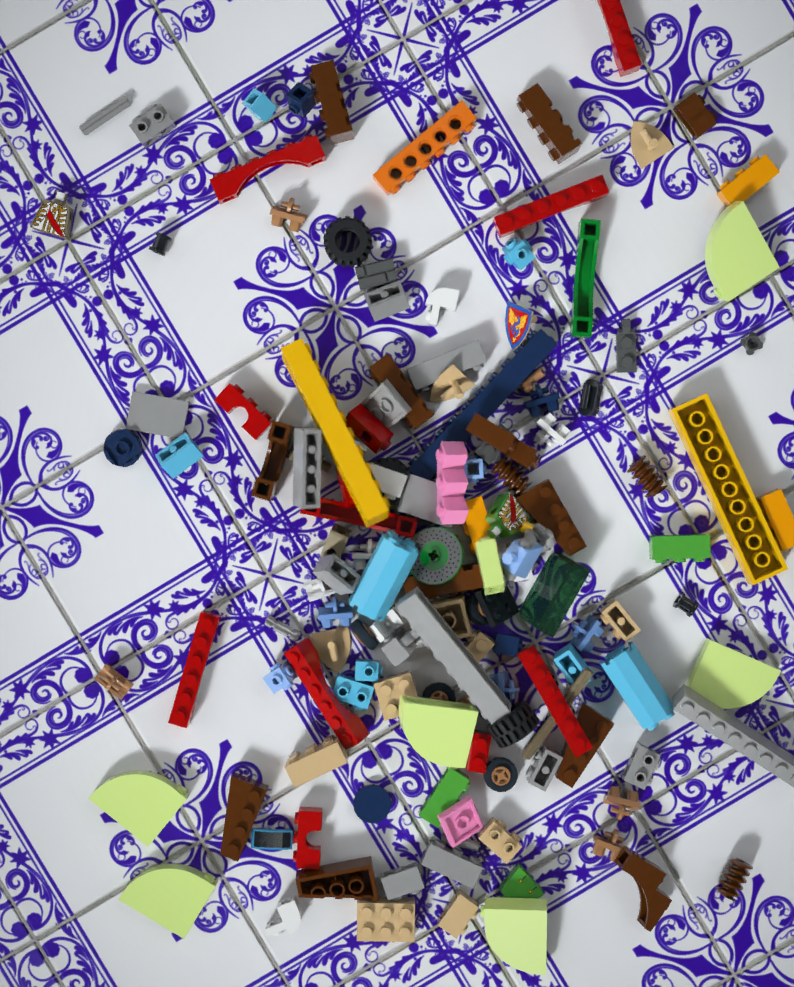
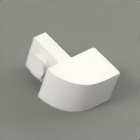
M439 288L427 297L425 305L432 307V309H428L426 320L429 321V326L436 327L440 309L456 310L459 290Z
M396 603L390 608L384 621L379 617L368 628L382 642L394 630L402 626L407 619L398 613Z
M296 895L278 902L277 910L281 918L267 923L265 930L268 936L273 934L278 936L284 932V929L287 930L290 936L297 930L302 910Z

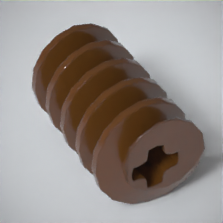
M504 455L492 467L494 468L492 475L499 473L497 480L505 479L502 485L506 486L509 484L508 491L515 490L513 496L516 497L528 488L531 483L527 484L528 476L522 478L523 471L516 473L518 466L511 467L513 461L509 460L506 462L508 456Z
M643 455L630 464L627 473L634 472L632 479L639 478L636 485H644L641 492L647 490L648 493L645 497L648 498L663 491L667 485L661 486L664 480H657L659 473L652 474L655 468H647L650 461L643 462L646 455Z
M738 858L728 860L732 864V867H725L729 874L722 873L726 880H719L722 887L715 888L721 895L735 902L737 901L734 897L740 896L737 890H743V886L740 883L747 882L743 876H749L750 873L747 869H753V866Z

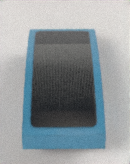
M252 828L251 848L291 850L293 830Z

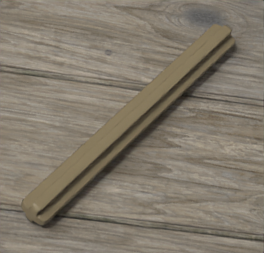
M587 667L583 669L564 695L569 706H571L593 676V671ZM551 714L522 751V756L525 759L530 760L556 726V722Z

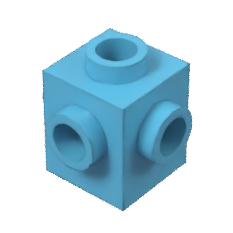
M512 238L501 249L505 254L504 259L509 265L513 264L519 270H522L535 259V256L530 251L531 246L525 239Z

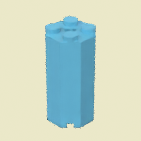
M391 530L382 534L354 593L349 598V605L352 608L356 605L358 607L357 611L360 614L373 620H378L379 617L382 621L385 620L419 555L414 541L408 538L405 540L401 539L397 533Z
M628 642L629 647L619 646L605 656V662L601 660L599 663L639 725L643 729L648 728L650 731L656 728L661 720H668L675 715L673 704L634 643Z

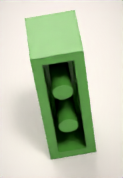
M710 535L649 536L650 559L655 560V563H667V559H674V562H686V559H693V562H705V558H711Z
M448 767L420 808L419 816L439 828L441 824L437 815L460 801L458 797L462 792L465 793L470 786L469 776L458 769Z

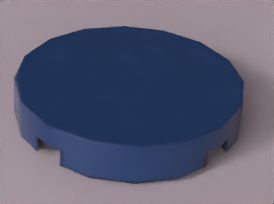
M118 429L106 437L103 447L104 454L113 465L128 467L140 458L142 442L133 431Z
M375 784L365 785L355 795L353 801L354 811L364 822L378 823L384 820L390 812V795L381 786Z

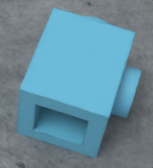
M253 89L242 103L256 118L265 123L273 116L277 109L262 92Z
M356 659L355 681L378 682V676L382 677L383 665H379V660Z

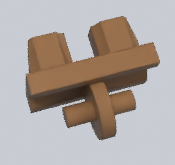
M290 198L289 203L282 201L281 207L273 206L271 208V225L282 227L285 218L291 220L289 230L299 232L302 224L306 221L307 215L295 212L300 211L301 206L295 205V199Z
M107 663L94 678L120 700L125 697L134 685Z
M611 786L607 795L603 798V803L618 806V808L611 806L610 812L616 813V819L621 820L623 815L630 816V811L624 808L635 811L637 808L640 809L641 803L638 802V792L628 790L626 799L619 798L621 788Z
M614 829L612 833L605 831L604 837L606 838L594 834L592 839L594 841L593 854L603 857L605 850L609 849L612 851L609 860L614 862L624 847L616 843V841L623 843L624 838L618 836L619 830Z

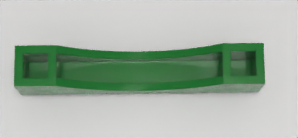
M581 219L578 225L570 338L589 339L592 337L593 290L601 220Z

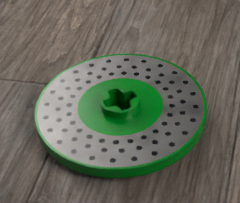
M431 527L420 531L412 539L416 543L415 547L418 549L419 555L410 572L417 580L428 585H441L457 575L463 563V548L459 539L452 532L440 527ZM436 551V554L439 555V558H435V560L433 561V558H431V554H435Z

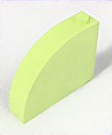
M735 201L729 205L712 225L705 247V264L709 278L715 288L714 293L719 300L727 302L780 268L743 201Z
M706 638L686 686L722 709L739 708L755 702L766 694L776 682L781 670Z
M401 695L399 701V720L403 732L414 750L432 763L453 769L466 768L479 713L475 705Z
M129 771L105 781L88 799L149 847L187 800L189 794L185 787L180 784L176 785L170 779L160 774L149 771Z
M162 864L151 867L137 875L127 885L118 900L184 939L218 881L215 880L212 874L203 873L187 865Z
M485 897V905H481V917H484L485 934L492 950L501 960L513 968L531 974L546 975L547 899Z

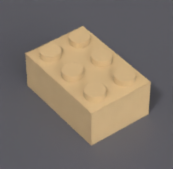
M328 736L319 745L314 743L306 747V751L302 753L297 751L289 755L285 769L294 788L348 762L349 755L337 736Z
M379 897V901H372V899L357 901V941L414 942L415 897H403L397 901H393V899L388 900L387 897Z

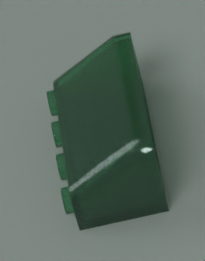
M561 553L551 554L519 609L520 617L536 629L553 638L591 570Z

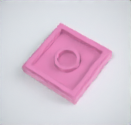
M469 795L437 815L452 848L484 828L472 797Z

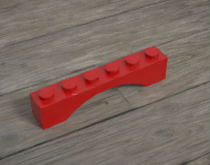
M597 0L608 30L614 60L620 77L639 71L642 63L620 0Z
M307 135L301 139L302 141L298 143L290 142L279 151L276 149L271 150L260 159L259 157H254L248 161V164L243 166L238 164L231 167L229 172L214 174L213 178L209 180L219 203L223 204L239 197L246 184L254 176L267 168L283 164H295L309 168L326 161V156L317 135Z
M602 174L497 215L493 218V223L500 239L553 215L602 199L609 194V190Z
M320 497V508L300 510L302 514L366 527L357 507L345 509L344 502ZM389 512L388 518L368 528L385 532L391 530L398 535L414 538L418 519Z
M206 610L200 612L168 721L170 724L187 728L190 725L202 676L222 615Z
M309 637L284 652V655L345 750L365 739L370 734L361 718L346 709L332 693L321 669L319 653Z
M533 645L517 654L575 757L577 758L592 750L594 747L565 700L537 648Z

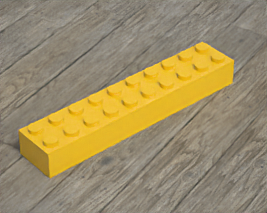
M301 338L281 347L282 360L316 428L322 430L321 438L366 527L368 528L388 518L390 504L386 497L382 498L381 486L377 479L373 480L372 468L368 462H364V453L360 445L355 444V435L351 427H346V417L342 410L338 411L337 399L333 393H329V384L325 376L321 377L319 371L321 369L317 360H312V351L309 344H304Z
M702 394L668 410L747 583L755 585L787 570L788 567L708 394Z

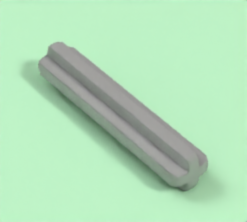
M126 96L121 97L79 126L81 132L84 135H88L131 105L130 101Z

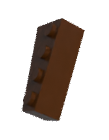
M330 60L312 65V72L309 73L311 84H315L317 91H314L316 103H321L322 110H319L321 121H326L327 128L324 129L326 139L331 140L332 145L354 139L352 125L350 124L348 111L345 107L334 61Z
M538 83L518 95V103H516L521 113L525 112L527 115L529 126L532 129L535 128L539 135L537 137L540 143L546 145L549 149L548 154L552 161H556L559 165L579 151L582 142L579 138L575 140L571 127L562 123V115L557 109L551 108L553 106L552 101Z
M386 354L369 367L371 370L369 375L375 382L379 380L382 384L388 379L412 409L405 415L406 418L403 419L409 428L413 427L416 430L434 416V413L431 409L427 408L424 400L415 392L416 390L412 384L404 377V374L389 354Z
M549 479L514 497L537 523L549 528L554 533L555 542L567 555L571 556L587 547Z
M477 562L462 565L453 579L441 585L425 584L417 580L413 575L407 576L403 583L405 594L418 587L425 597H430V599L441 598V595L448 593L449 596L460 594V591L465 590L468 592L477 591L483 587L480 567Z
M579 700L575 717L594 748L576 758L567 741H565L561 751L563 760L555 773V777L573 788L614 726V722L582 700Z
M233 772L230 781L220 855L237 862L239 861L269 787L268 785Z
M371 856L321 865L319 869L296 870L295 880L300 898L335 897V899L354 898V900L372 899V901H379Z

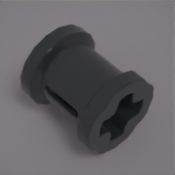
M156 231V238L153 245L149 247V250L165 256V249L168 243L172 241V238Z
M683 592L679 594L673 603V607H678L688 617L694 614L699 603L687 598Z

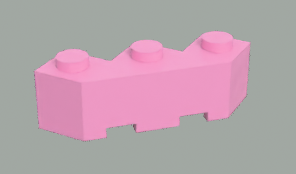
M441 441L440 447L436 451V513L440 517L442 524H464L469 511L464 498L468 485L464 472L468 453L463 441Z

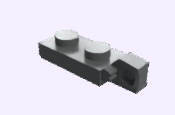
M622 319L621 329H617V334L615 335L616 373L637 372L635 329H631L630 319Z

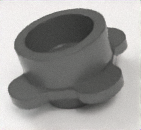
M754 332L750 333L747 338L740 340V345L744 346L747 355H753L754 351L763 347V343Z

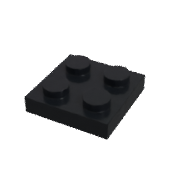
M505 579L504 592L485 596L484 588L474 593L491 628L520 612Z

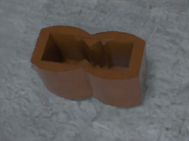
M694 92L676 105L673 110L691 136L696 140L717 124V118L713 111L706 109L703 97Z

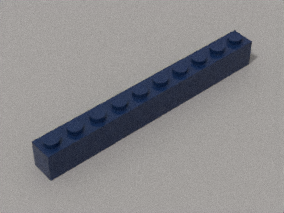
M542 329L538 332L534 330L527 337L529 342L525 346L521 344L514 351L516 354L512 360L507 358L501 365L503 369L498 374L494 372L487 379L490 383L485 388L481 386L474 393L477 397L472 402L468 400L461 407L462 413L459 416L455 413L448 421L450 425L446 429L441 428L435 434L437 439L432 444L428 442L421 449L424 453L419 458L415 456L408 463L410 465L409 470L415 476L430 480L437 473L436 451L439 449L441 441H463L465 443L472 436V434L466 431V428L475 413L488 419L558 344Z

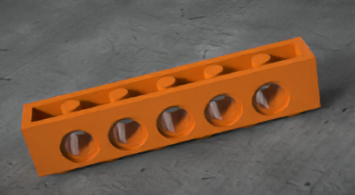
M460 101L373 174V179L387 196L391 193L393 195L402 188L400 185L405 181L410 182L413 180L418 170H424L431 164L430 160L435 156L439 158L443 155L448 145H455L461 139L460 135L473 130L476 126V116L463 101ZM454 121H457L460 123L461 127L459 129H453L450 126V124ZM437 134H444L446 139L440 142L436 140L435 136ZM423 146H428L431 148V152L424 154L420 149ZM413 158L417 163L414 166H408L406 160ZM395 170L400 171L402 174L398 179H394L391 176V173Z

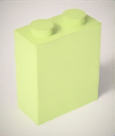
M481 538L479 542H475V551L485 596L504 592L505 583L495 538Z

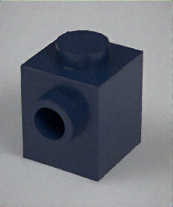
M297 82L286 94L289 110L303 118L316 105L314 91L300 82Z

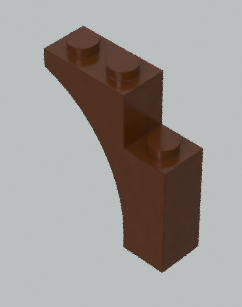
M475 413L466 428L467 432L497 449L530 472L532 468L536 469L541 461L537 450Z
M624 846L614 862L635 880L640 894V910L637 920L646 930L651 932L672 902L671 898L664 891L657 888L663 882L666 873L658 865Z

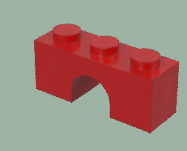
M229 383L214 401L228 414L238 407H244L248 412V419L242 428L255 440H258L270 428L272 417L265 411L261 413L256 408L258 404L251 397L247 399L242 395L245 391L237 384L233 386Z
M300 807L299 812H295V824H298V831H294V843H297V850L293 851V862H296V868H320L321 845H312L308 842L306 835L311 831H321L322 807Z

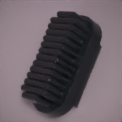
M589 379L583 385L579 412L583 416L591 417L599 413L598 409L603 386L597 380Z

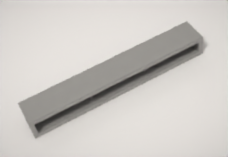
M416 587L401 597L397 603L398 613L409 621L411 629L421 636L423 644L426 647H430L435 659L443 663L448 675L455 678L458 687L468 694L470 702L480 709L482 717L485 720L488 719L493 724L511 713L510 701L421 590Z
M685 684L672 696V704L675 711L794 787V755Z

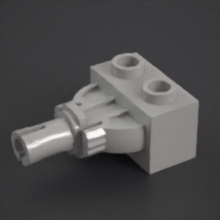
M404 628L399 631L394 630L383 641L385 644L381 650L396 667L412 654L417 646L414 640L420 635L411 628L407 631Z

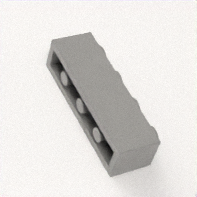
M476 340L407 369L414 389L416 391L420 390V393L430 390V385H433L438 376L452 364L466 375V371L473 368L476 371L483 368L487 359L479 340Z
M313 427L294 428L293 506L301 509L320 508L322 430Z

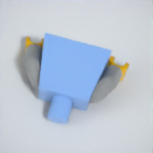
M526 521L523 522L520 528V532L524 533L525 537L514 540L506 553L503 554L500 562L502 573L509 581L515 580L516 576L526 578L544 548L536 542L533 531L534 525Z

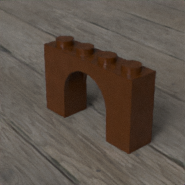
M272 420L267 437L269 444L265 461L259 477L255 479L251 496L267 501L274 500L294 426Z

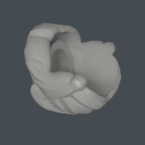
M533 520L531 524L534 525L533 531L536 542L544 547L541 553L549 551L556 543L554 533L549 528Z

